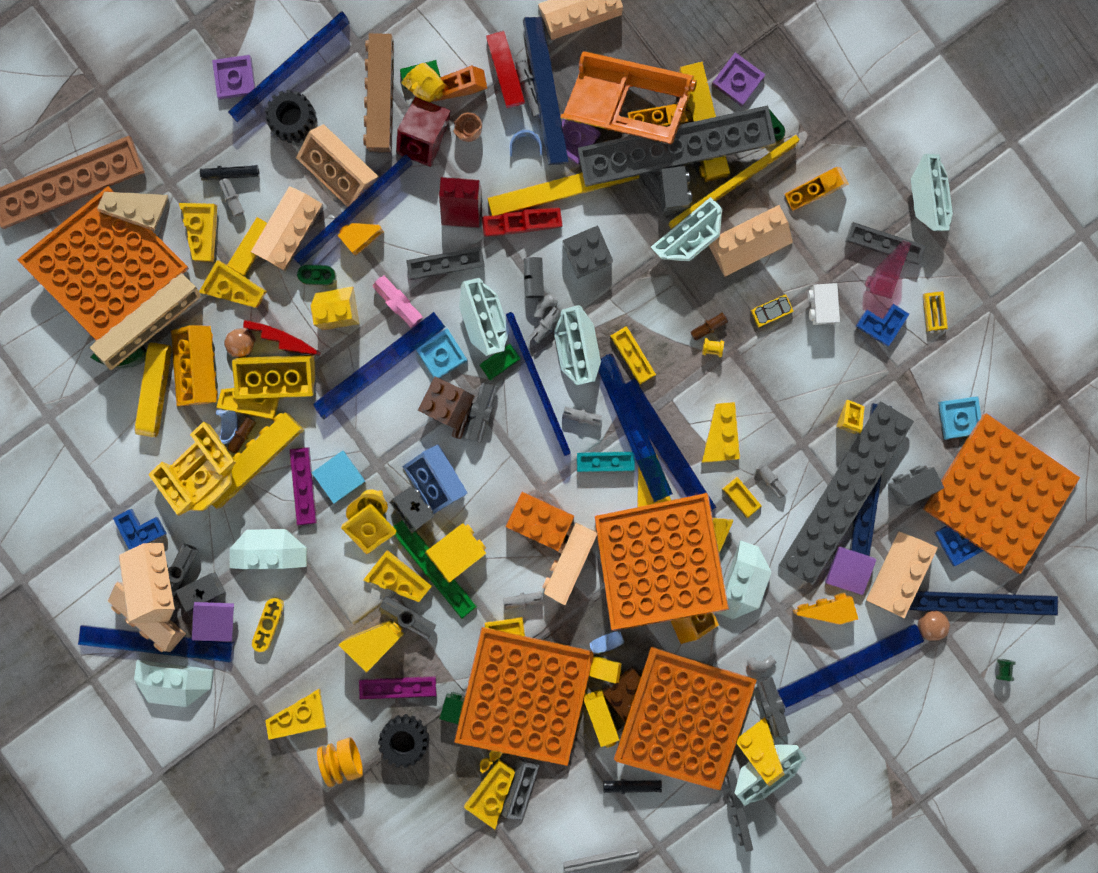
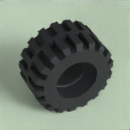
M287 90V93L280 91L279 96L273 95L272 98L274 100L272 102L269 100L267 103L269 108H265V113L267 114L265 119L268 122L269 128L280 140H286L287 143L292 144V141L300 143V139L305 141L309 131L316 128L315 122H317L316 111L310 101L298 91H294V93L291 90ZM290 109L301 110L300 119L295 124H282V117L286 111Z
M404 714L402 717L398 715L394 719H390L379 735L378 745H380L379 752L383 753L382 758L389 760L388 764L392 765L394 763L397 768H400L401 765L407 768L410 764L413 766L422 759L429 744V733L426 732L427 727L422 725L420 719L417 721L415 716L408 717V714ZM399 731L410 733L415 741L414 747L410 750L397 748L393 741L394 734Z

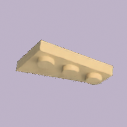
M104 192L97 209L98 212L155 231L168 201V195Z

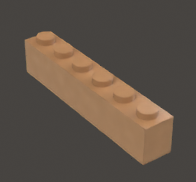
M369 33V40L365 41V49L368 52V59H365V70L368 71V78H365L364 81L365 90H367V97H364V107L367 108V115H364V127H367V134L363 135V144L369 152L392 153L394 39L392 34Z

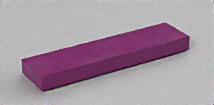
M310 447L289 449L297 525L317 523Z
M436 676L359 679V700L437 696Z

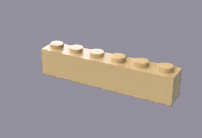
M181 273L173 278L164 288L158 290L149 300L142 303L133 313L127 315L117 326L111 328L102 338L96 340L89 348L110 370L114 369L201 297L198 289Z

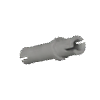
M520 59L514 63L519 76V83L523 87L532 117L537 118L540 117L535 87L532 81L533 76L529 73L526 60Z

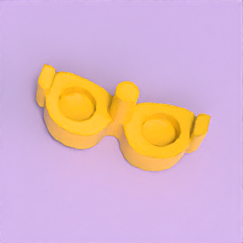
M491 750L489 753L490 758L485 757L480 761V772L482 774L486 772L493 764V761L501 757L502 752Z

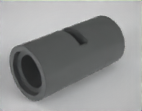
M524 258L525 298L544 297L542 258Z

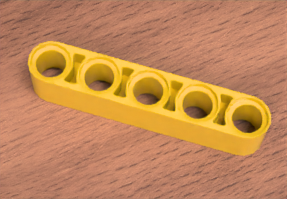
M150 342L148 345L135 422L136 435L155 438L158 436L172 354L170 345Z

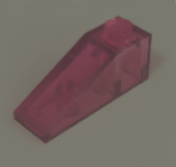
M903 240L872 271L871 276H868L865 282L866 291L886 298H892L911 245L910 242Z

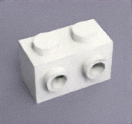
M837 283L817 284L810 287V290H808V301L811 302L809 319L813 325H828L840 322Z

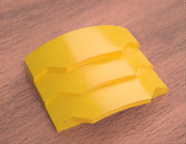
M202 422L190 434L195 443L172 465L162 461L148 474L179 516L189 510H206L232 484V469L236 461L227 451L215 430L206 422Z

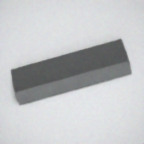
M521 758L516 759L513 768L515 774L500 813L505 818L522 820L539 764Z

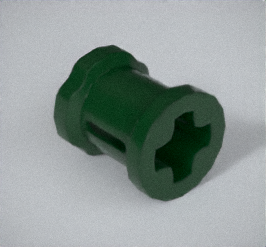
M997 659L999 671L996 679L1014 681L1012 675L1013 665L1016 664V661Z

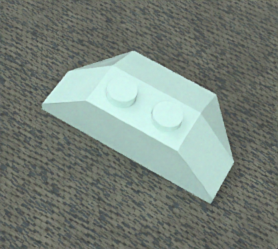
M924 154L911 177L915 216L933 231H949L953 212L948 176L944 165L940 162L939 154Z
M710 197L652 245V250L661 259L692 260L720 236L722 208Z
M480 278L463 281L461 284L459 308L471 343L486 356L504 351L510 330L498 295L489 286L484 284Z
M580 305L563 309L554 331L561 370L576 385L594 382L601 363L594 324Z
M286 529L246 530L230 548V568L285 569L307 567V547Z
M741 540L739 541L725 581L729 610L715 613L735 619L759 609L772 573L759 547Z
M137 660L134 680L147 702L187 707L211 689L214 669Z
M775 745L785 775L771 786L766 784L750 761L741 768L735 794L744 806L751 802L765 799L795 776L802 762L806 760L805 755L797 745Z

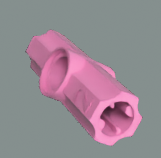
M384 275L375 281L372 287L411 329L423 319L422 315L410 304V300L400 290H397Z

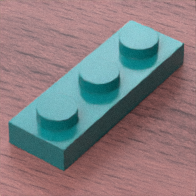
M634 452L577 453V472L635 471Z

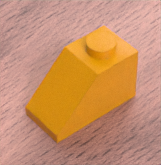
M351 223L342 227L339 231L340 234L337 236L356 256L384 231L379 225Z

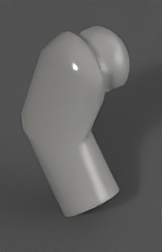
M546 295L538 300L534 317L543 319L545 309L549 306L555 307L558 303L557 298L553 295Z
M772 655L763 661H757L755 657L747 660L749 669L755 672H765L777 663Z

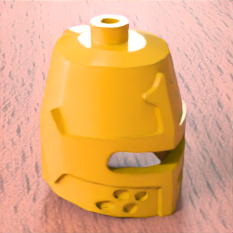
M426 63L417 65L401 82L416 97L427 102H432L436 98L440 99L443 95L442 90L445 88V84L438 74Z

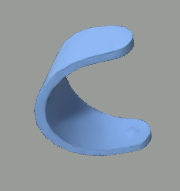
M521 130L512 137L510 157H512L513 144L521 137L535 139L540 147V155H542L541 140L533 131Z
M217 410L216 415L221 416V435L219 439L223 444H227L236 434L238 417L234 411Z
M615 631L590 642V648L595 654L604 653L624 644V639L620 631Z

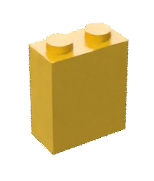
M462 523L425 552L448 583L486 554L484 551L486 549L485 545L480 539L477 541L474 538V531L468 524L465 526Z
M602 689L585 694L584 702L600 746L609 748L616 745V742L619 741V736Z

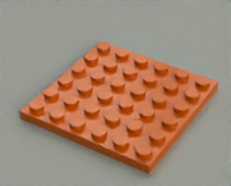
M109 186L17 259L95 340L102 338L111 328L123 321L127 315L133 313L142 303L154 296L158 290L169 284L173 278L188 270V266L152 230L98 212L97 208L104 192H114Z
M985 413L981 416V419L977 422L941 479L944 489L932 494L923 510L1017 574H1021L1080 477Z
M707 493L595 516L612 631L729 610L709 495Z
M481 627L454 742L568 766L594 653L591 650Z
M651 647L614 760L629 766L721 790L757 680Z

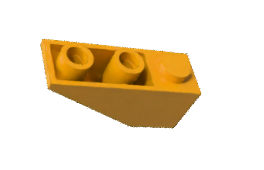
M678 104L627 112L629 119L669 127ZM686 108L683 113L680 125L686 124L688 122Z
M834 167L785 193V196L792 211L834 193L849 185L842 168Z
M845 593L837 594L834 596L835 599L827 600V598L816 600V604L810 606L808 603L797 606V609L793 610V613L798 616L835 624H844L858 620L853 597Z

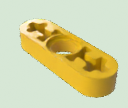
M271 598L265 604L252 639V647L257 652L267 650L272 643L284 610V602L280 598ZM277 602L279 609L274 611L273 616L266 615L272 612L273 607L270 604ZM265 619L273 622L271 630H266L263 627ZM263 633L270 634V636L266 635L263 642L266 645L259 647L257 640L262 639Z

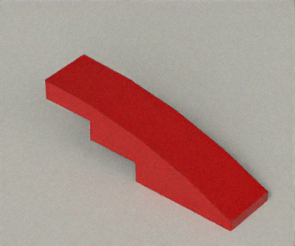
M501 31L486 35L506 108L525 104L505 32Z
M560 208L523 210L522 212L482 217L484 237L563 227Z
M244 320L243 328L261 332V338L264 340L279 342V349L283 351L316 356L321 354V352L306 342L282 330Z

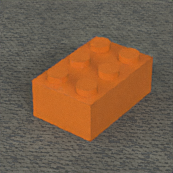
M522 491L506 527L559 551L574 515Z

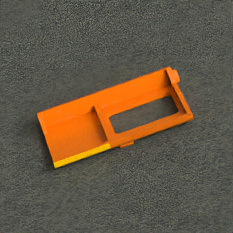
M583 51L579 61V75L565 111L560 117L578 123L672 144L690 94L696 89L697 80H694L693 75ZM638 87L678 96L680 100L671 125L664 127L621 117L619 114L629 88Z

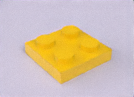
M371 503L341 526V529L366 555L396 534V529Z

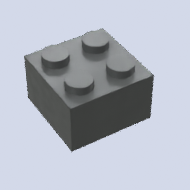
M685 166L661 169L658 181L662 215L681 214L692 203V194L687 188L690 183L689 172H685Z
M598 225L562 240V245L577 279L613 263L612 256Z
M919 465L910 469L909 474L895 476L892 478L893 482L888 484L899 505H911L944 489L935 468L927 467L926 465L922 467Z

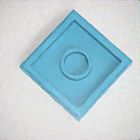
M448 328L415 348L433 378L434 376L441 378L468 361Z
M978 396L938 402L944 440L969 436L977 422L981 419Z
M344 450L312 472L334 504L366 482Z

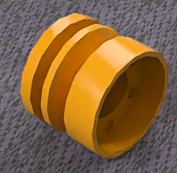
M352 737L339 740L337 742V749L332 743L328 744L327 748L321 746L317 749L320 773L328 787H333L336 783L342 784L344 776L348 781L362 777V761L357 745Z

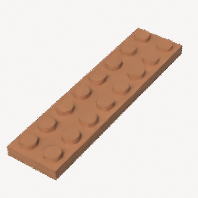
M126 136L0 187L1 228L6 229L103 190L107 186H113L145 173L132 138Z

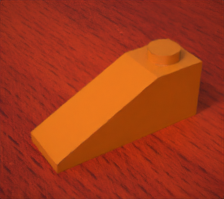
M471 65L440 77L445 84V88L442 90L443 95L440 99L436 98L432 102L471 95L487 89L484 70Z

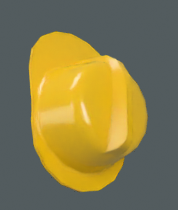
M374 489L364 491L347 506V519L349 520L370 503L381 515H384L387 512L388 504L384 499L383 491Z

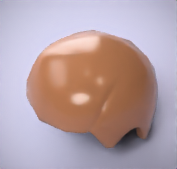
M469 112L461 114L454 121L453 132L461 141H475L482 133V121L476 114Z
M237 328L227 334L224 346L231 356L243 358L253 351L255 337L251 331L245 328Z
M927 612L924 617L918 620V631L921 637L928 641L941 640L949 633L950 623L946 615L941 612Z

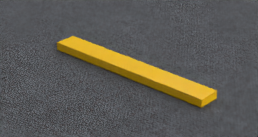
M794 135L672 219L669 227L673 229L710 197L716 202L796 147L800 140L798 136Z
M583 173L489 197L488 202L492 216L502 215L503 213H512L639 179V175L586 187Z

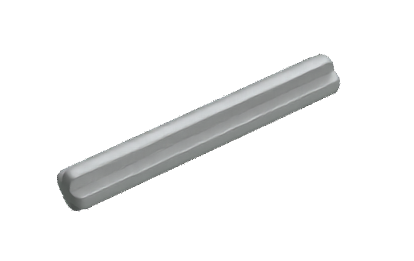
M637 847L565 861L563 863L565 873H571L638 859L639 852Z

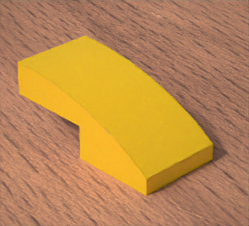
M593 656L589 676L612 683H619L622 663Z

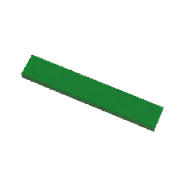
M402 520L393 526L396 529L394 536L459 617L463 619L477 607L455 578L448 583L425 552L430 547L417 531L411 533Z

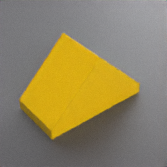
M846 400L836 427L853 434L861 433L865 406Z

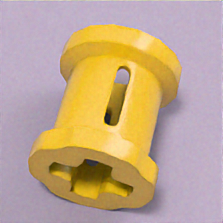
M705 338L702 355L714 354L722 357L724 341H709L708 338Z

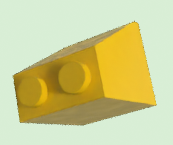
M354 287L315 293L310 305L314 326L323 331L360 324Z
M389 620L347 637L339 646L367 673L397 642L404 632H402L403 628L398 622Z

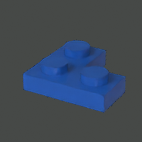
M895 304L890 306L883 319L871 311L865 310L855 327L888 347L908 318L909 313Z
M129 509L113 518L129 550L143 543H150L167 534L158 517L140 525L133 509Z
M947 525L934 532L952 566H957L984 551L966 538L961 539L960 535Z

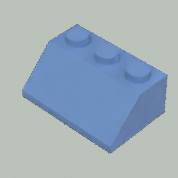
M439 444L422 452L402 466L414 487L420 492L423 502L431 507L433 514L468 494Z

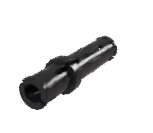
M258 165L217 166V168H200L199 171L201 181L260 177Z
M603 780V793H621V795L641 792L662 793L661 780Z

